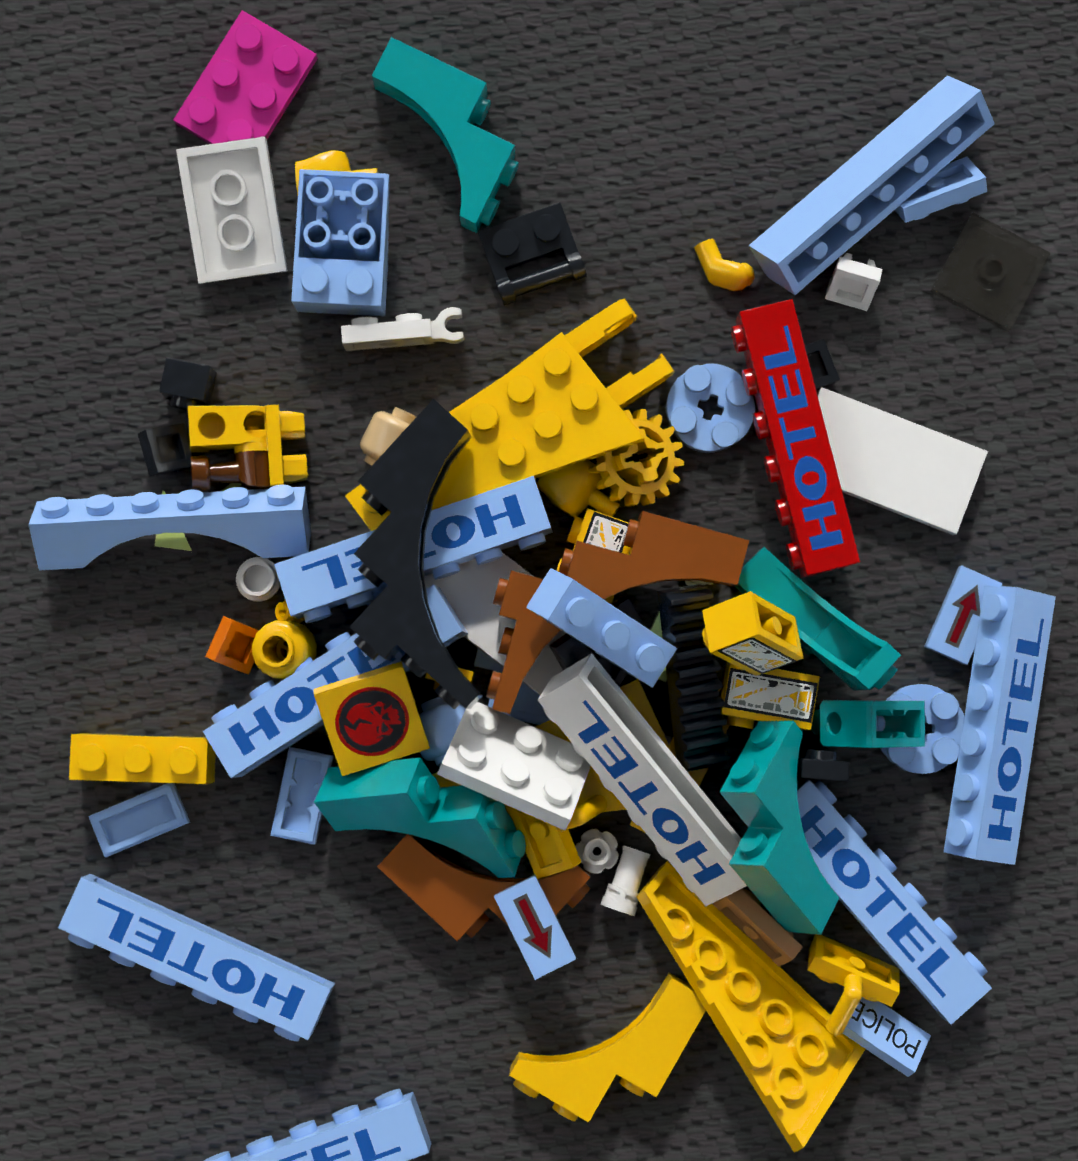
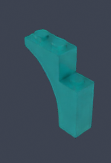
M391 37L372 74L374 87L376 90L391 96L416 112L441 138L452 157L460 179L461 226L477 233L482 223L488 226L491 224L498 210L500 201L494 198L501 184L508 187L517 172L519 162L514 160L515 145L473 125L474 123L478 125L483 123L491 105V101L486 99L488 96L486 82Z
M765 547L761 548L742 568L738 585L734 587L742 594L751 591L795 616L802 650L807 655L814 654L853 691L871 690L874 687L879 690L895 675L898 669L893 664L901 656L899 652L888 642L866 631L834 608L800 580Z
M758 721L720 790L721 795L748 826L729 865L787 932L821 935L839 900V896L828 884L816 865L808 847L800 818L797 796V764L803 732L794 721Z
M421 758L393 760L345 776L341 775L339 766L329 767L314 801L335 831L385 830L428 839L470 857L486 867L498 878L515 877L520 859L526 850L525 837L520 830H516L514 822L503 803L462 785L440 787L436 778L431 774Z

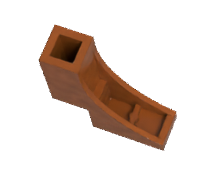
M406 834L377 866L456 941L465 933L472 938L489 920V917L484 913L488 908L508 926L494 895L527 879L498 878L467 870L436 853L419 837ZM579 864L572 869L538 879L555 915L566 904L574 908L590 890V887L585 884L589 880L590 874Z

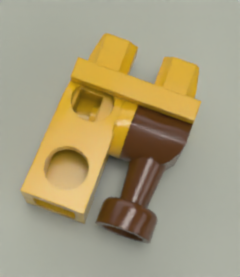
M279 404L265 406H188L191 452L234 449L235 461L209 464L207 456H191L192 488L194 490L208 491L211 488V482L241 483L248 490L269 489L276 485L292 484L307 480L306 454L282 455L281 440L305 439L304 413L279 411Z

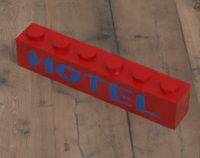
M793 299L740 311L735 320L736 326L731 327V335L736 352H744L748 369L742 370V378L748 396L755 395L759 411L753 413L756 434L759 440L766 438L770 454L764 457L767 477L770 483L777 482L781 497V499L775 500L778 520L781 526L788 525L792 543L786 544V550L792 570L799 569L801 578L858 564L860 563V558Z

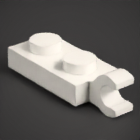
M456 307L444 309L434 321L422 319V315L418 313L397 315L394 322L378 323V318L359 317L351 320L352 325L341 326L342 344L346 351L434 344V342L457 344L464 341L463 332L452 333L445 328L446 323L450 319L462 318L461 309Z

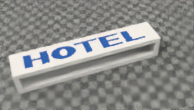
M592 653L553 676L537 700L542 705L546 716L560 727L571 741L576 753L586 759L599 775L603 786L613 792L627 809L631 820L644 830L655 844L658 853L676 869L688 890L695 893L703 904L708 906L746 887L747 885L729 865L741 838Z

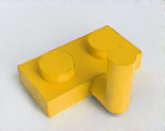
M595 795L575 807L566 830H562L507 805L516 830H520L525 837V852L537 879L572 869L581 863L569 829L581 826L604 812L607 808V801L603 796Z
M815 935L809 948L807 971L814 973L824 982L837 983L844 986V992L825 1025L828 1032L836 1036L842 1035L862 997L868 1001H879L888 1006H893L900 993L899 968L823 935Z

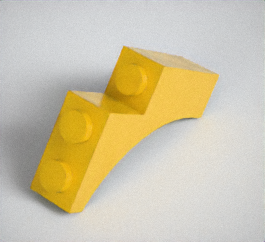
M668 972L662 985L647 1007L626 1028L598 1045L569 1054L533 1055L519 1052L510 1067L509 1076L515 1079L513 1085L526 1095L537 1098L540 1093L555 1102L552 1108L563 1117L574 1122L580 1117L589 1122L616 1074L621 1077L619 1083L630 1092L643 1097L646 1091L657 1097L706 1009L690 984Z

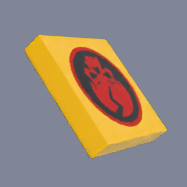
M402 661L313 689L314 697L342 776L430 749Z

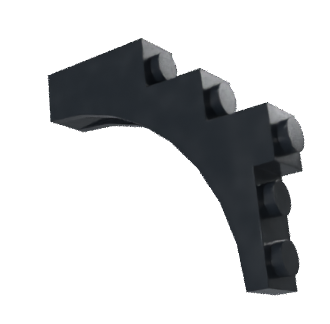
M433 399L358 480L367 490L361 498L381 516L387 510L391 514L354 553L363 562L358 571L377 588L383 582L387 584V587L354 621L350 628L359 635L353 642L372 660H375L380 655L384 659L391 661L402 649L405 654L400 660L418 677L421 678L427 672L440 685L434 691L448 705L456 709L459 704H462L466 709H471L482 695L458 669L439 636L428 604L424 575L426 530L434 499L451 464L472 437L467 428Z

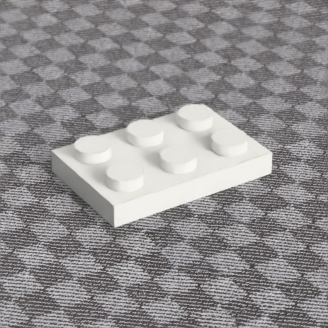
M266 137L176 149L198 283L203 284L288 271Z
M477 702L471 709L465 710L437 775L562 830H566L591 765L584 757L576 753L570 742Z

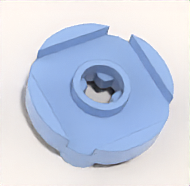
M704 364L690 367L673 383L666 400L667 419L670 427L673 426L675 428L674 433L676 437L690 449L704 453L722 451L740 441L750 429L753 422V413H755L753 396L747 395L741 375L733 369L720 364ZM712 396L718 399L717 406L723 408L724 411H722V415L714 414L711 420H706L703 418L704 411L698 408L699 400L707 402L709 397Z
M915 684L902 687L887 698L886 701H925V723L932 724L933 728L932 733L925 735V747L880 748L890 762L907 772L927 774L937 772L958 759L964 713L953 695L944 692L936 686ZM876 716V731H883L885 719L883 716Z

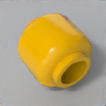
M275 620L265 624L256 633L252 642V656L256 666L264 674L272 678L286 679L308 657L311 656L313 661L316 658L317 644L313 634L305 625L296 621Z

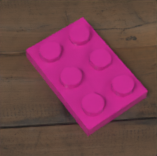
M242 10L173 120L175 124L209 144L266 137L268 140L317 61V54Z

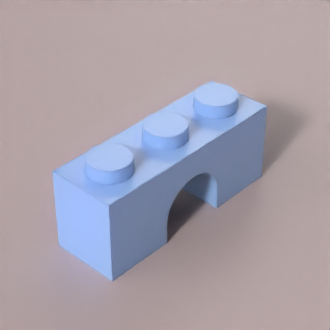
M550 568L526 606L530 611L596 651L595 653L652 688L677 650L675 646L574 579Z

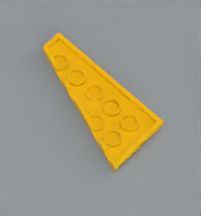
M667 861L655 872L636 897L793 1152L799 1151L805 1147L862 1056L865 1048L844 1034L836 1036L828 1032L825 1025L831 1014L780 966L778 967L764 951L713 904L705 906L695 893L688 890L680 874Z

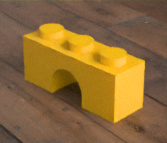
M71 734L69 780L209 784L215 782L216 753L206 737Z

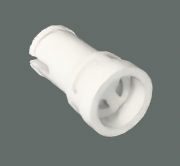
M623 846V852L612 884L608 883L600 905L635 916L638 904L636 896L639 894L638 889L647 860L651 854Z

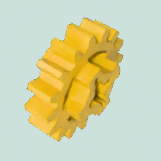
M628 409L624 410L625 414L642 434L645 441L632 446L627 445L597 457V465L592 466L588 470L590 474L600 473L602 479L596 487L598 490L610 487L612 490L609 500L612 502L621 500L624 497L625 506L627 507L638 505L639 501L645 506L655 503V496L662 498L670 494L666 484L679 483L680 478L673 472V469L684 466V461L680 458H675L674 451L681 449L683 445L682 442H671L669 437L674 433L675 428L671 426L662 429L660 427L662 422L661 415L652 416L647 420L646 409L634 411L633 415ZM632 454H648V457L639 459V462H625V458L632 457Z

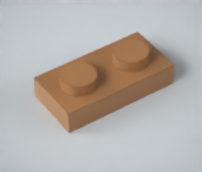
M742 888L712 903L764 951L778 967L792 961L803 948L793 938V932H787L761 907L759 899L747 889Z

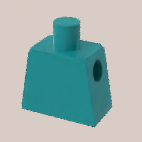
M823 700L820 704V709L814 711L811 730L816 736H820V742L823 746L861 748L925 747V701ZM876 716H883L885 719L883 731H876Z

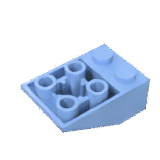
M299 170L291 299L297 312L385 316L388 275L389 174Z

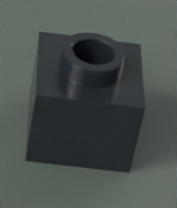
M166 357L159 392L167 399H171L170 406L188 411V406H210L217 372L209 365Z

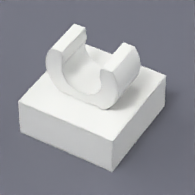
M846 253L844 257H839L830 279L825 299L867 311L880 283L882 269L876 267L874 260L869 259L868 263L864 264L851 260L852 254Z

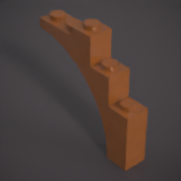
M642 511L638 521L630 519L627 526L623 545L631 547L629 555L576 541L574 551L565 548L559 572L574 579L602 599L611 597L626 589L661 581L698 580L735 586L738 585L750 540ZM512 570L509 580L499 579L493 604L501 606L499 616L517 621L514 629L505 627L498 653L507 655L502 673L493 671L486 695L487 698L494 699L493 710L507 714L511 713L522 681L540 652L560 631V629L526 608L543 579Z

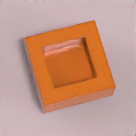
M223 616L205 657L249 675L255 662L252 656V642L259 630Z

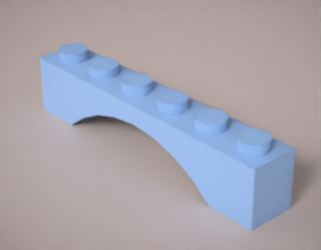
M276 485L269 489L253 490L233 487L225 491L201 492L191 489L182 491L179 494L161 495L153 492H142L134 496L111 497L100 494L87 499L68 500L63 497H51L44 501H37L28 524L39 570L84 568L98 555L120 543L142 536L161 533H195L216 537L242 546L262 558L295 557L308 553L311 538L306 488L291 487L289 485Z

